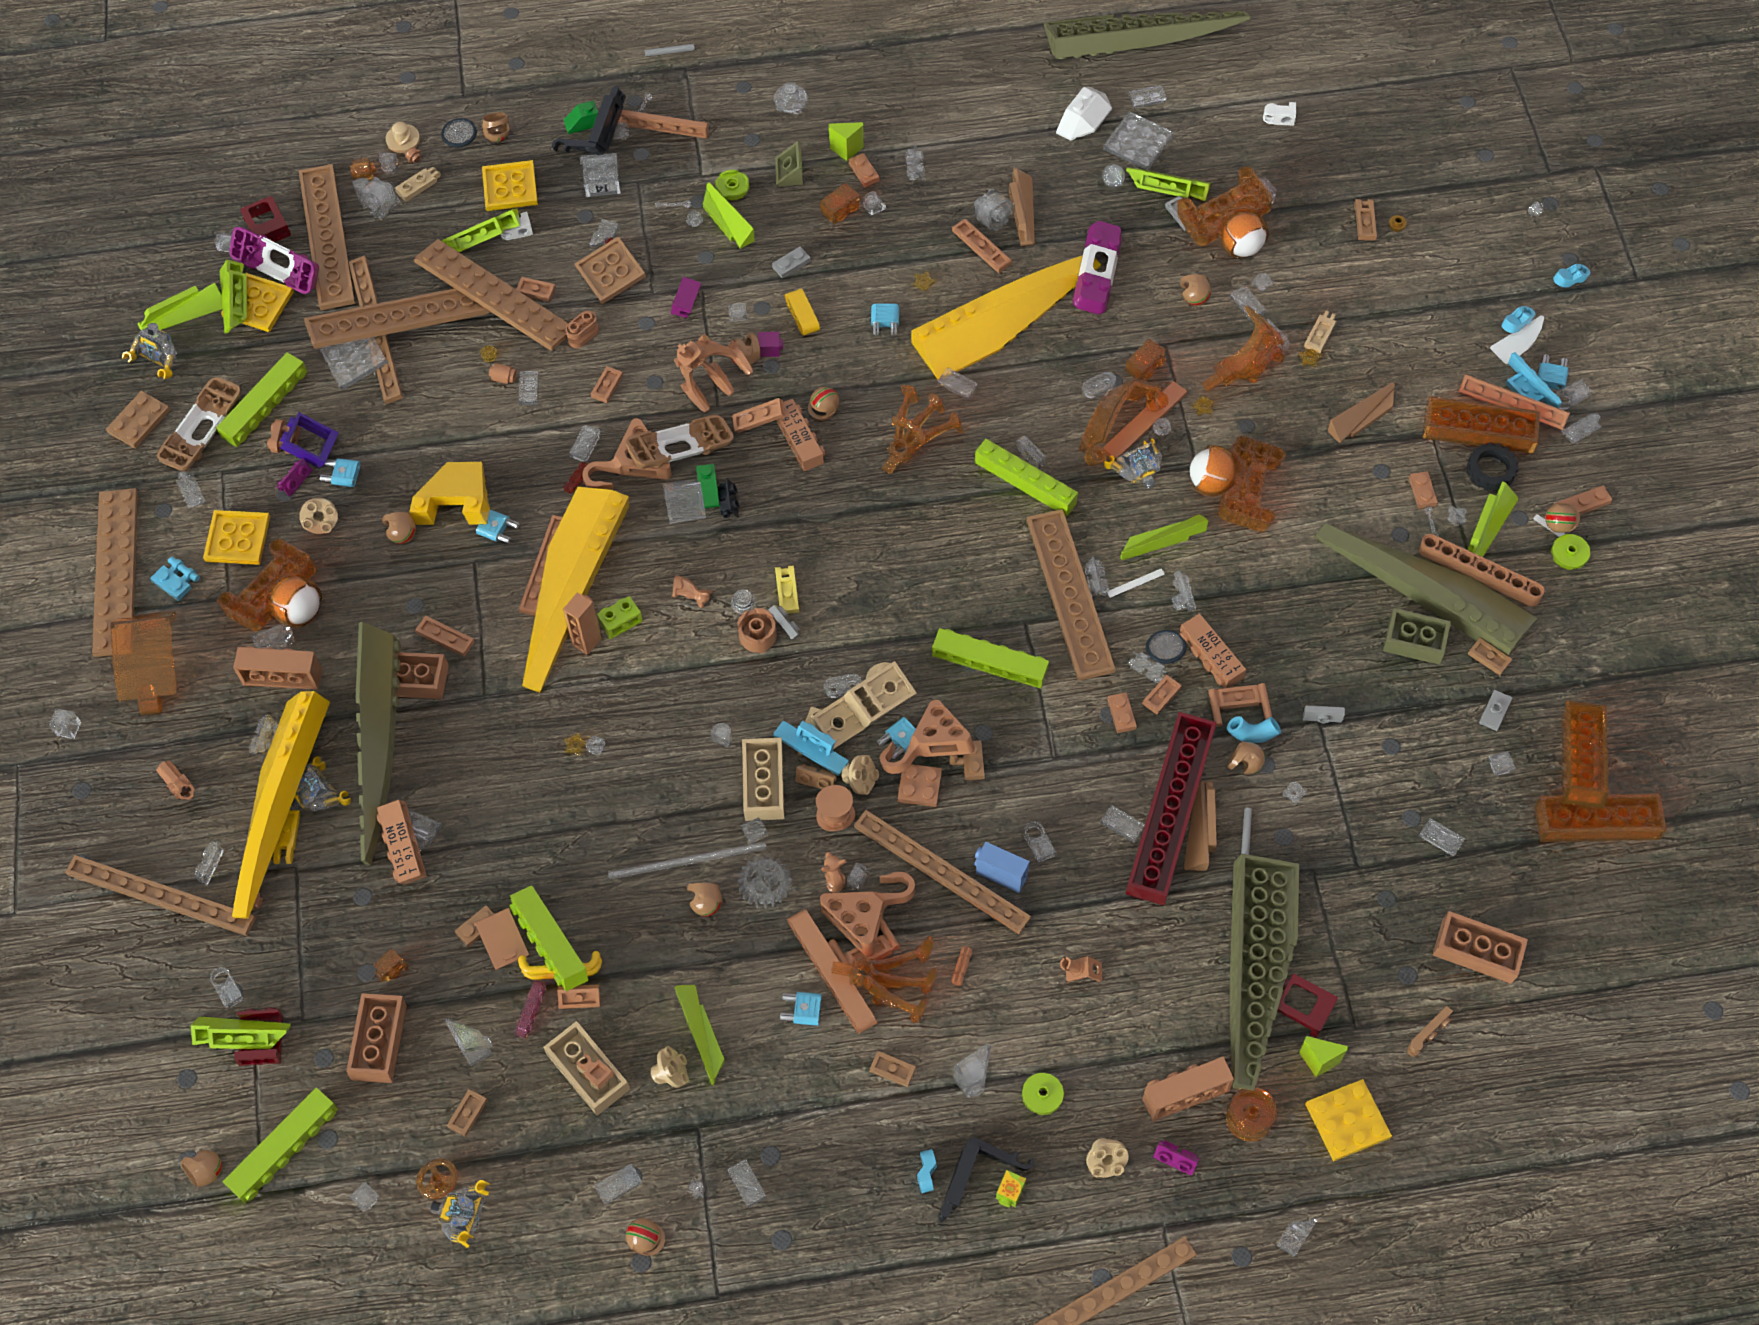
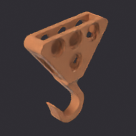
M635 418L631 421L613 460L589 463L584 468L582 476L587 488L613 489L612 483L592 481L589 479L590 475L595 471H605L620 475L667 480L672 476L669 462L664 463L660 468L649 467L639 469L626 447V440L632 435L648 432L640 419Z
M932 700L912 735L904 757L898 762H889L896 749L892 741L881 753L880 762L884 771L897 774L907 770L919 755L930 757L971 754L974 752L975 747L970 733L939 700Z
M893 872L888 875L879 876L880 883L901 882L906 884L908 888L902 893H824L820 896L821 912L864 955H872L885 908L888 905L906 903L914 896V880L905 872Z

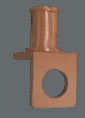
M1087 956L1072 960L1066 957V959L1063 958L1060 962L1061 969L1066 970V981L1068 982L1086 977L1098 982L1102 981V963L1096 959ZM1093 964L1097 968V975L1093 972Z

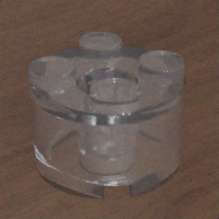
M374 177L358 194V199L363 207L371 209L370 214L379 219L384 218L400 203L399 198L393 192V186L389 182L384 183L377 177Z
M993 188L989 189L981 198L976 199L974 203L976 207L974 211L975 218L994 231L1006 225L1009 221L1007 219L1009 213L1012 215L1014 210L1013 202Z

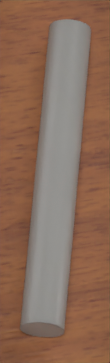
M694 44L644 51L645 57L694 51L695 49Z
M1244 808L1241 854L1249 855L1251 808Z

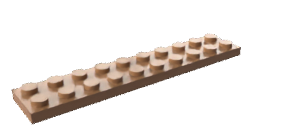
M333 164L298 170L312 261L319 265L316 283L320 310L355 304Z
M439 239L415 257L416 264L550 351H553L567 339L565 327L568 323Z
M449 289L304 318L313 348L316 349L489 314V310L460 291Z
M136 488L99 492L92 645L94 657L133 653L138 491Z
M1063 509L1027 517L1026 521L1077 680L1081 681L1115 673V666Z

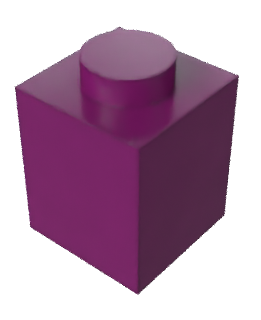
M758 332L760 357H780V350H783V339H780L779 332Z

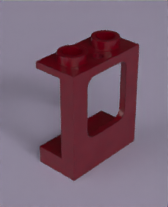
M272 196L240 209L250 231L258 235H265L273 242L291 236L288 226ZM269 211L273 212V219L256 225L252 219Z
M1293 973L1291 979L1286 978L1284 982V992L1277 1011L1311 1029L1310 1035L1317 1038L1338 997ZM1292 985H1298L1318 997L1309 1015H1305L1284 1003V999Z
M268 1007L259 1011L245 1009L244 1012H237L240 1020L283 1023L282 1013L274 1007ZM282 1037L271 1049H238L234 1054V1060L239 1066L281 1063Z

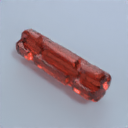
M581 462L579 464V469L573 472L568 479L569 482L567 481L563 486L565 492L571 494L575 490L574 487H577L583 479L582 473L588 465L587 463Z

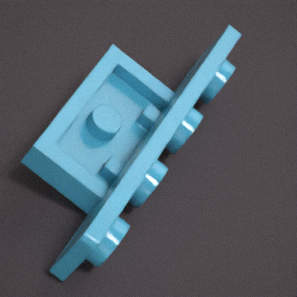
M1516 352L1512 353L1508 364L1517 374L1506 381V385L1513 392L1560 408L1562 401L1559 396L1551 391L1548 385L1537 376L1536 372L1525 363L1521 356Z
M782 721L773 734L775 738H782L783 743L837 776L841 774L843 768L848 764L846 758L833 751L836 741L830 735L817 730L812 724L802 721L797 729Z

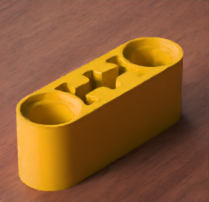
M803 289L786 293L785 300L802 336L819 331L818 320Z

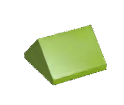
M863 122L829 124L830 149L846 161L864 148Z
M1306 1036L1299 1054L1315 1077H1318L1341 1063L1348 1046Z

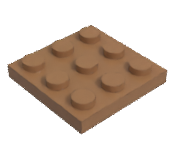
M616 237L574 264L601 304H604L646 277L645 272L619 237Z

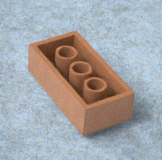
M252 646L238 647L233 666L241 683L249 686L318 690L322 674V667L314 652L294 651L288 648L278 650L270 647H265L264 649Z
M398 652L400 670L397 671V677L399 678L400 686L397 689V696L442 699L449 668L444 654Z
M1448 911L1442 920L1432 955L1512 984L1519 975L1528 939Z
M361 994L346 1070L352 1081L393 1083L407 1007L403 996Z
M1220 1057L1200 1066L1197 1064L1191 1065L1182 1073L1173 1072L1164 1080L1159 1081V1079H1155L1149 1082L1145 1088L1142 1100L1152 1122L1228 1093L1234 1078L1224 1057Z

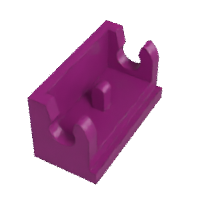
M686 277L682 278L672 304V315L688 317V313H691L701 287V282Z

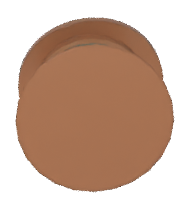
M831 785L823 788L816 797V806L818 808L816 818L818 825L826 831H840L849 827L854 822L853 797L847 788L840 785Z

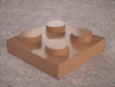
M911 764L907 770L901 773L898 802L937 807L942 768Z

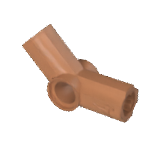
M170 760L159 764L156 770L157 773L166 782V786L177 799L190 800L194 797L195 789L184 774L179 772Z

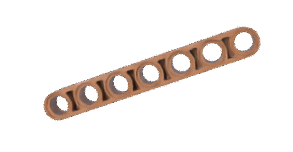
M1427 534L1421 541L1419 553L1423 557L1448 569L1470 576L1485 586L1531 607L1537 606L1543 597L1545 590L1541 584L1433 534Z
M804 909L788 918L787 921L856 1032L860 1034L876 1025L877 1021L807 910Z

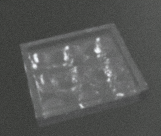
M1129 111L1106 141L1103 150L1138 167L1149 170L1172 139L1173 132Z
M375 337L326 346L320 349L341 390L346 389L388 363Z

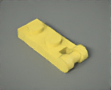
M794 565L783 569L775 567L779 606H782L788 614L799 613Z

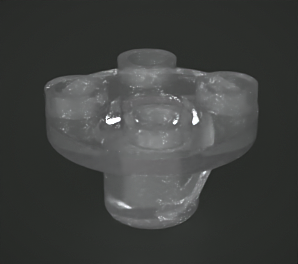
M794 82L785 83L774 95L776 109L785 113L799 114L808 102L806 91Z

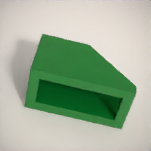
M594 100L577 104L566 116L564 124L568 134L593 128L598 115Z
M715 465L696 466L701 509L720 507Z

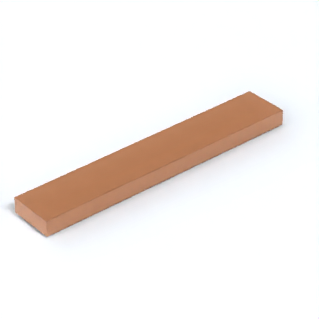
M622 110L617 124L700 138H708L709 135L708 123L628 110Z
M1465 374L1459 389L1461 393L1561 430L1564 429L1570 412Z
M1173 381L1102 448V452L1107 456H1114L1116 462L1118 458L1122 457L1187 395V391Z
M552 515L519 607L520 613L536 615L548 546L563 517Z

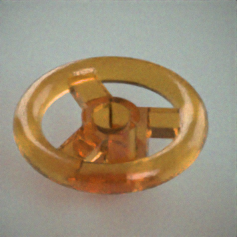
M446 1159L429 1161L417 1174L416 1186L419 1193L429 1199H439L448 1195L457 1183V1169L453 1163ZM436 1166H446L450 1170L451 1176L439 1173ZM430 1169L432 1174L430 1182L424 1188L423 1177Z

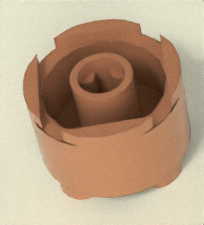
M754 608V610L749 612L748 610L739 617L737 623L740 644L745 649L752 652L765 653L773 646L777 638L776 623L769 611L762 608Z

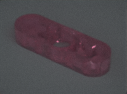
M538 980L533 982L516 1027V1036L522 1038L529 1036L545 993V982Z

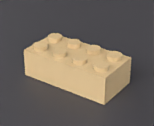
M782 738L742 739L743 808L745 821L785 819Z
M577 1021L543 1047L550 1060L596 1116L630 1090L625 1078ZM586 1053L591 1057L593 1063L599 1059L614 1072V1076L600 1089L585 1078L583 1074L585 1071L581 1070L576 1064L577 1061L581 1064L588 1062L584 1056Z

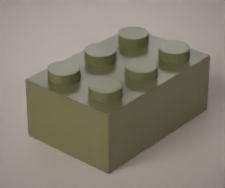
M1393 608L1383 651L1440 665L1445 653L1451 621Z

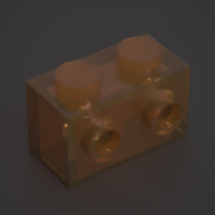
M845 183L820 201L821 213L833 224L842 221L849 213L858 209L860 206V195Z
M1148 338L1126 361L1125 371L1140 382H1143L1146 378H1150L1158 366L1161 367L1164 364L1166 349Z

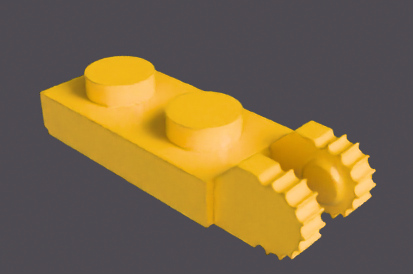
M289 810L274 850V864L280 863L281 849L286 850V864H292L300 811Z

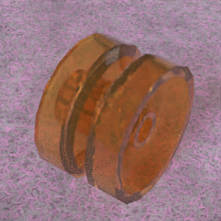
M1255 1087L1254 1091L1247 1089L1239 1090L1232 1098L1227 1109L1226 1122L1232 1134L1245 1141H1258L1270 1131L1276 1120V1102L1268 1092L1261 1088Z

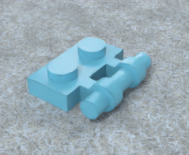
M172 556L168 559V563L172 566L168 569L163 565L150 579L177 601H180L192 589L188 583L191 580L194 582L199 581L200 576L196 574L194 569L186 567L183 561ZM179 571L184 574L181 578L176 575Z

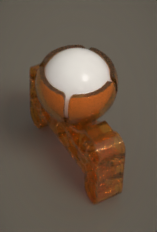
M1245 166L1238 171V186L1198 207L1190 199L1182 198L1177 203V216L1197 245L1206 246L1220 236L1223 249L1231 257L1244 258L1257 253L1269 237L1268 225L1261 216L1271 211L1272 196L1251 167Z
M1246 436L1237 437L1229 451L1218 445H1208L1191 462L1190 477L1193 482V488L1204 496L1223 495L1218 509V515L1221 519L1264 532L1275 520V515L1271 510L1260 506L1266 468L1276 470L1284 461L1286 453L1280 447Z
M276 539L269 545V550L274 559L238 596L225 592L217 599L218 605L228 617L254 632L263 629L265 624L272 618V615L278 622L290 628L304 627L316 617L321 607L319 603L322 601L320 588L314 581L309 579L316 573V565L307 553L282 539Z

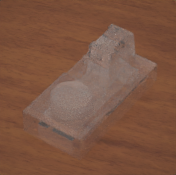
M1181 570L1174 572L1175 580H1173V583L1180 594L1171 598L1173 607L1176 610L1187 608L1189 611L1195 610L1196 607L1188 576Z

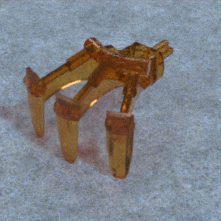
M1246 305L1245 310L1255 323L1254 331L1241 350L1230 357L1224 358L1213 367L1216 373L1202 383L1207 392L1221 382L1227 387L1236 379L1249 380L1251 383H1256L1258 377L1266 370L1272 360L1279 361L1280 363L1283 362L1285 355L1283 350L1277 346L1279 344L1284 345L1281 335L1263 316L1257 314L1250 306Z
M911 385L901 386V392L905 397L897 416L892 418V425L896 426L895 435L893 436L895 441H891L890 447L886 449L891 456L881 468L887 474H891L900 461L907 464V460L912 458L911 454H916L918 448L947 430L955 427L958 433H964L962 422L957 413L951 412L949 416L950 421L937 427L933 426L926 430L920 428L934 410L941 414L945 412L943 399L930 393L928 397L930 404L913 420H907L906 416L910 402L917 404L919 398L915 387ZM904 427H906L908 430L903 437ZM900 447H906L903 452H898Z
M928 936L916 950L887 959L874 960L869 958L867 961L866 958L862 957L859 959L855 957L852 964L833 961L831 971L832 974L849 976L850 985L856 984V987L863 985L865 990L874 995L871 1001L875 1005L880 1006L883 1003L893 1008L897 1007L911 1013L910 1019L912 1024L918 1023L925 1013L929 999L924 998L918 1005H914L889 992V987L918 986L922 987L921 991L926 995L932 991V986L937 977V968L931 970L923 978L891 975L889 970L918 957L920 961L925 963L930 958L929 955L934 941L932 936ZM859 970H864L867 975L860 974Z

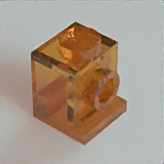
M392 948L373 964L376 969L375 975L382 982L385 980L389 982L391 979L398 977L402 969L405 971L409 969L406 962Z

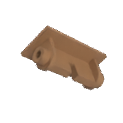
M803 764V766L799 765L796 768L795 782L823 789L834 785L837 779V775L822 769L820 772H817V768L807 766L806 764Z

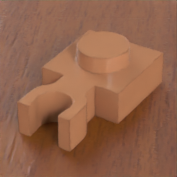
M586 1053L584 1056L588 1062L581 1064L577 1061L576 1064L581 1070L585 1071L583 1073L585 1078L600 1089L614 1076V1072L599 1059L593 1063L591 1057Z

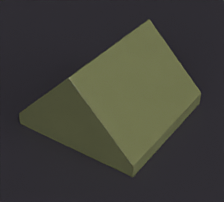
M799 141L775 157L776 185L778 186L803 185L801 143Z

